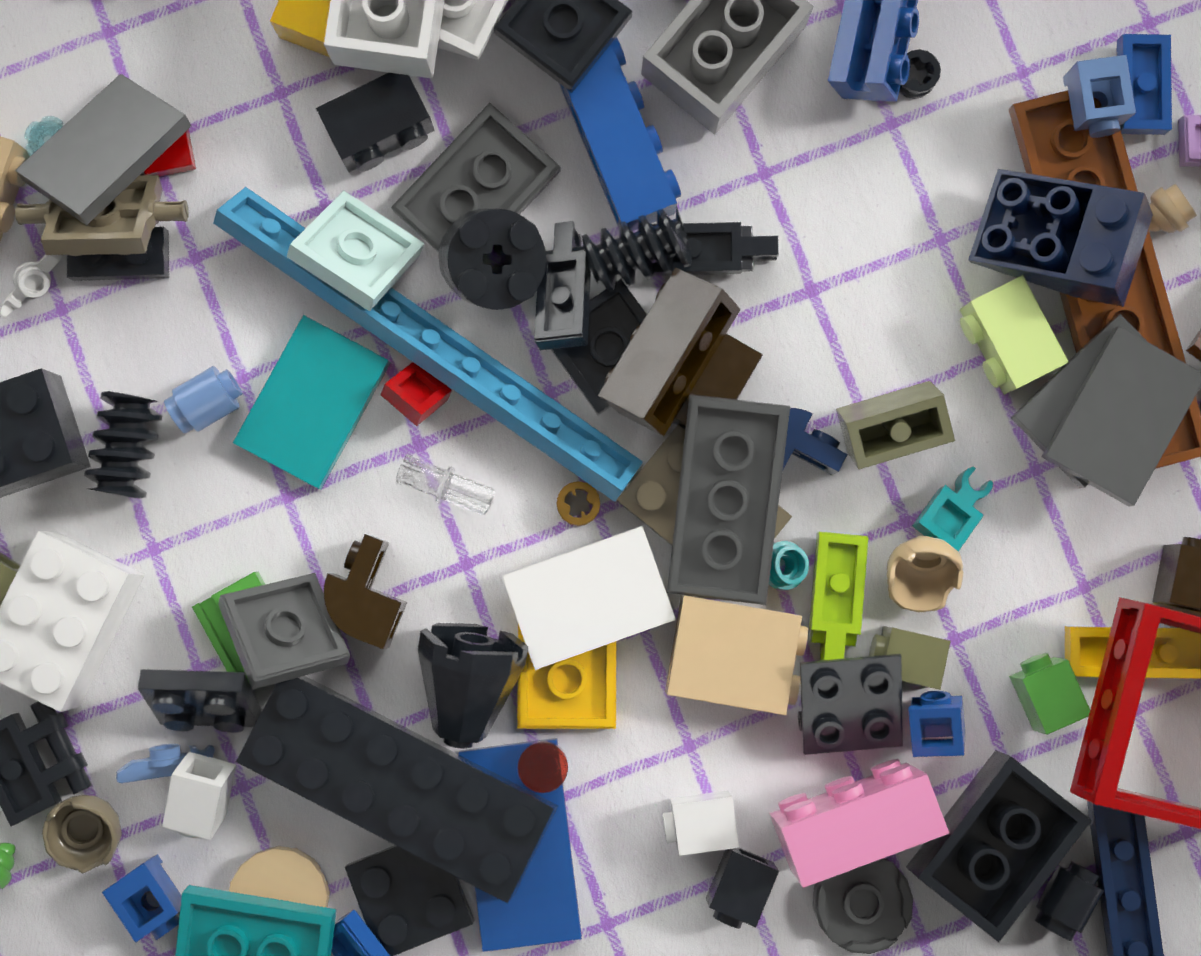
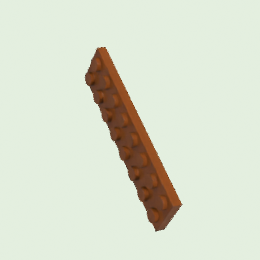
M1068 90L1015 103L1008 109L1026 173L1138 192L1121 130L1115 134L1097 138L1090 137L1089 129L1075 131ZM1093 97L1095 108H1102L1100 101ZM1149 229L1124 307L1076 298L1059 292L1076 353L1114 316L1121 314L1150 344L1186 363ZM1196 396L1156 468L1201 457V413Z

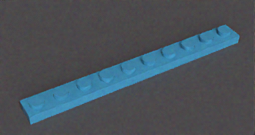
M243 188L217 209L213 224L614 502H616L642 465V460L392 287L368 311L287 258L290 244L306 228L249 188Z

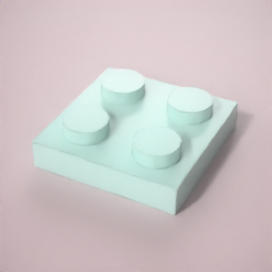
M343 191L290 244L286 257L370 311L420 256L424 243L346 191Z

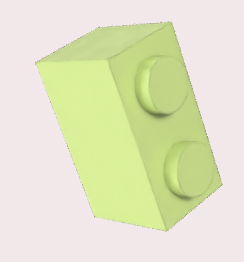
M1023 275L970 301L959 309L963 316L960 319V325L964 335L971 344L977 343L986 360L982 363L986 377L995 388L1000 387L1004 395L1069 363Z

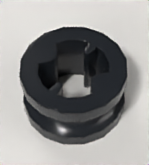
M918 49L908 52L907 55L909 57L910 69L912 67L911 64H914L917 70L925 69L928 74L922 81L924 84L920 85L916 78L907 79L906 84L900 85L899 93L912 99L922 98L929 94L938 82L941 74L940 63L937 58L929 51Z

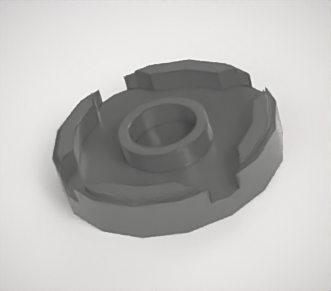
M882 858L815 883L812 906L818 925L832 942L852 953L872 954L892 946L898 940L897 937L902 934L904 928L907 929L912 919L913 896L906 877L893 862Z

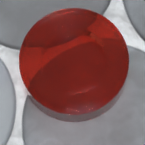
M537 741L525 748L518 762V773L523 784L532 791L547 793L557 789L564 782L568 772V759L565 752L560 746L550 741Z

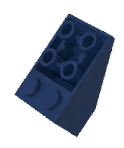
M998 169L968 260L970 263L1015 278L1023 275L1028 282L1076 298L1124 307L1153 213L1143 192Z

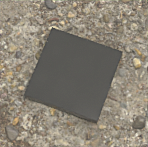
M315 573L220 595L218 606L252 690L348 663L351 655L339 628L327 611L324 593Z

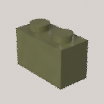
M931 381L836 408L847 453L858 470L955 441L944 394Z

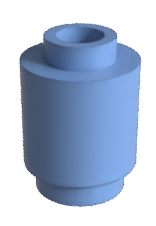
M212 366L172 390L173 395L165 399L164 404L175 424L186 434L193 429L199 432L240 408L237 398L243 395L229 370L226 369L220 373L215 366Z

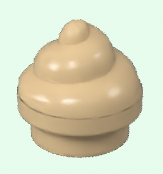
M1176 184L1166 190L1160 187L1151 195V203L1149 205L1153 216L1149 231L1156 232L1162 229L1168 233L1181 232L1189 227L1187 222L1197 216Z

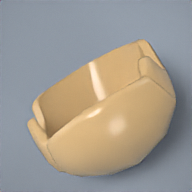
M918 536L900 544L893 550L887 562L889 598L900 608L918 613L937 611L944 608L953 588L959 590L962 585L964 572L960 553L945 540L928 536Z

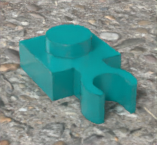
M973 466L958 475L955 481V491L946 485L939 488L912 527L924 536L945 540L959 552L984 516L973 505L976 501L990 493L993 488V481L985 482L979 491H976L969 484V477L976 468Z

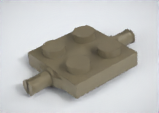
M139 175L87 226L51 200L45 204L18 203L15 208V217L19 225L46 224L41 237V243L46 255L146 254L151 232L159 221L187 222L189 209L186 200L160 202L163 190L159 175Z

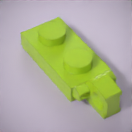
M817 532L809 630H811L810 642L821 643L819 661L844 659L845 646L856 647L857 635H861L868 536Z

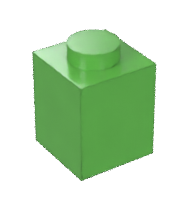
M1048 653L1039 654L1021 662L1022 671L1009 676L1033 731L1048 735L1089 717L1090 708L1068 659L1050 658Z

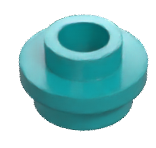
M774 542L769 585L778 590L793 589L808 574V557L805 551L793 542ZM780 558L785 562L783 574L780 570Z

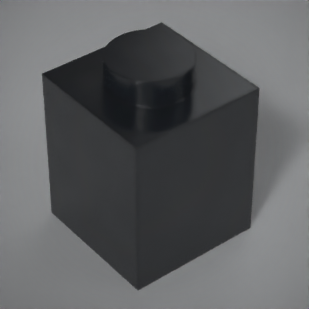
M742 848L726 849L706 896L709 908L715 910L713 917L737 929L741 928L742 923L756 928L779 873L774 862Z

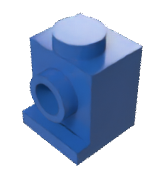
M929 691L921 694L920 697H912V703L908 711L913 757L964 756L966 732L962 695L951 696L946 691ZM927 737H952V738H953V739H926V740H925V738H927Z
M158 854L102 891L135 943L150 932L155 940H158L179 925V916L177 914L180 912L182 895L162 867L161 863L163 861ZM148 891L152 892L160 904L159 907H153L147 902L146 896Z

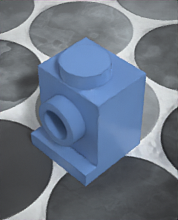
M1127 55L1077 61L1063 76L1064 87L1068 86L1075 131L1089 129V135L1092 138L1109 136L1119 132L1120 125L1124 124L1136 113ZM1093 97L1100 101L1102 108H1095Z

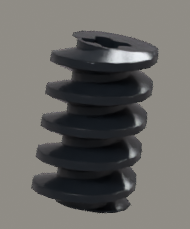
M677 205L676 218L674 220H671L663 209L657 210L656 226H652L644 215L638 216V232L633 233L625 221L620 222L619 238L614 239L606 228H602L599 245H595L587 234L582 235L583 246L592 274L597 284L598 281H601L609 292L616 290L618 274L630 286L635 283L636 268L648 280L654 277L655 262L666 273L673 271V256H677L685 267L692 264L691 247Z
M104 391L101 393L100 399L113 406V409L98 411L96 418L107 424L109 429L96 430L92 434V437L104 444L105 448L89 451L88 457L100 463L101 468L85 471L84 476L97 483V487L88 489L138 499L146 498L147 492L134 485V481L148 479L151 475L149 471L140 467L138 462L154 459L155 456L153 452L142 446V442L158 440L159 435L146 427L147 422L162 420L163 415L150 408V403L158 401L124 393Z

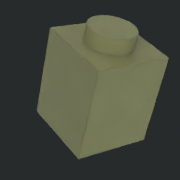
M883 626L881 635L875 634L872 639L869 656L901 654L902 681L941 690L951 641Z

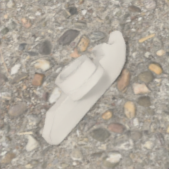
M45 254L38 263L27 262L20 265L13 275L15 288L5 298L0 308V317H6L13 310L19 309L26 297L36 298L44 295L51 284L49 272L56 266L63 255Z

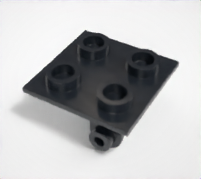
M901 654L800 662L802 711H798L799 730L803 734L804 755L903 747Z

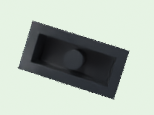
M388 72L316 108L348 172L358 169L359 172H364L375 168L384 161V155L400 147L402 150L413 149L428 139L427 134L435 131L431 118L409 75Z

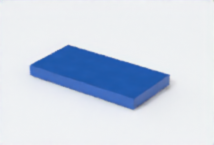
M558 738L460 750V756L558 805L514 897L508 904L475 887L482 951L487 952L582 939Z

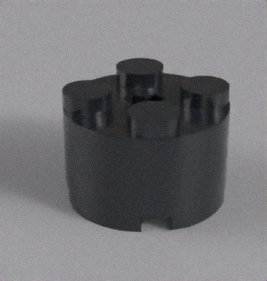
M487 208L469 211L452 224L442 237L439 247L440 271L452 291L466 302L486 309H508L529 300L537 292L546 269V250L536 225L522 215L506 209ZM494 249V252L501 254V261L494 264L492 271L491 265L483 263V255L492 253Z

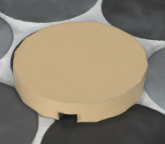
M276 846L257 852L240 865L229 887L230 892L327 908L330 895L328 883L325 881L321 867L315 859L297 848Z

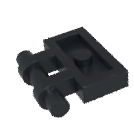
M39 701L30 705L38 723L29 728H26L19 713L11 714L0 720V806L10 827L61 802L62 799L54 785L55 782L65 778L73 795L92 786L84 769L88 764L83 753H76L64 729L69 725L63 713L57 714L55 709ZM46 738L58 762L46 769L34 744Z

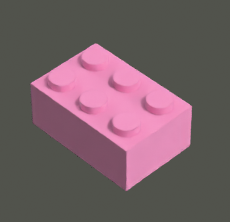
M893 759L872 767L873 775L855 782L853 776L843 777L824 786L826 792L808 799L806 793H802L780 801L778 803L780 810L769 814L789 868L803 888L949 834L928 775L907 762L901 764L899 759Z

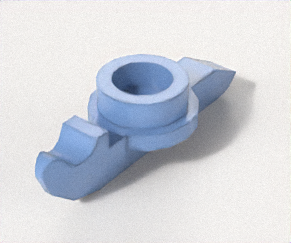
M179 744L153 746L149 748L150 757L131 760L117 770V782L127 783L172 776V773L188 752L180 753ZM195 745L189 746L190 752L213 758L215 749L212 745H208L204 750H198Z

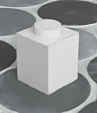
M188 752L172 773L162 827L178 831L185 837L211 840L226 817L237 764Z
M728 790L670 798L672 812L662 813L666 843L676 842L679 856L739 848L733 798Z

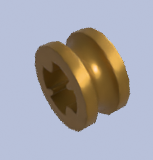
M580 481L571 482L564 486L559 492L556 502L558 513L562 519L575 526L587 525L592 522L598 515L601 504L599 494L595 488L588 483ZM576 490L588 493L587 502L593 505L588 515L581 511V518L569 515L571 507L564 503L569 493L572 492L573 496H576Z

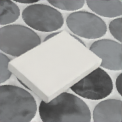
M643 526L502 576L535 670L676 620Z

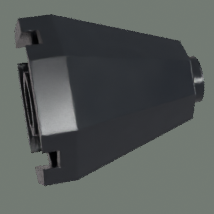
M436 623L432 625L431 632L427 628L420 631L418 655L432 729L440 738H443V742L446 745L466 749L471 748L473 743H479L487 737L526 664L528 646L514 634L500 630L499 638L494 639L487 636L488 627L463 623Z

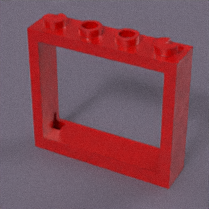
M1119 597L1070 793L1096 805L1201 829L1200 807L1118 788L1159 623L1201 634V617Z

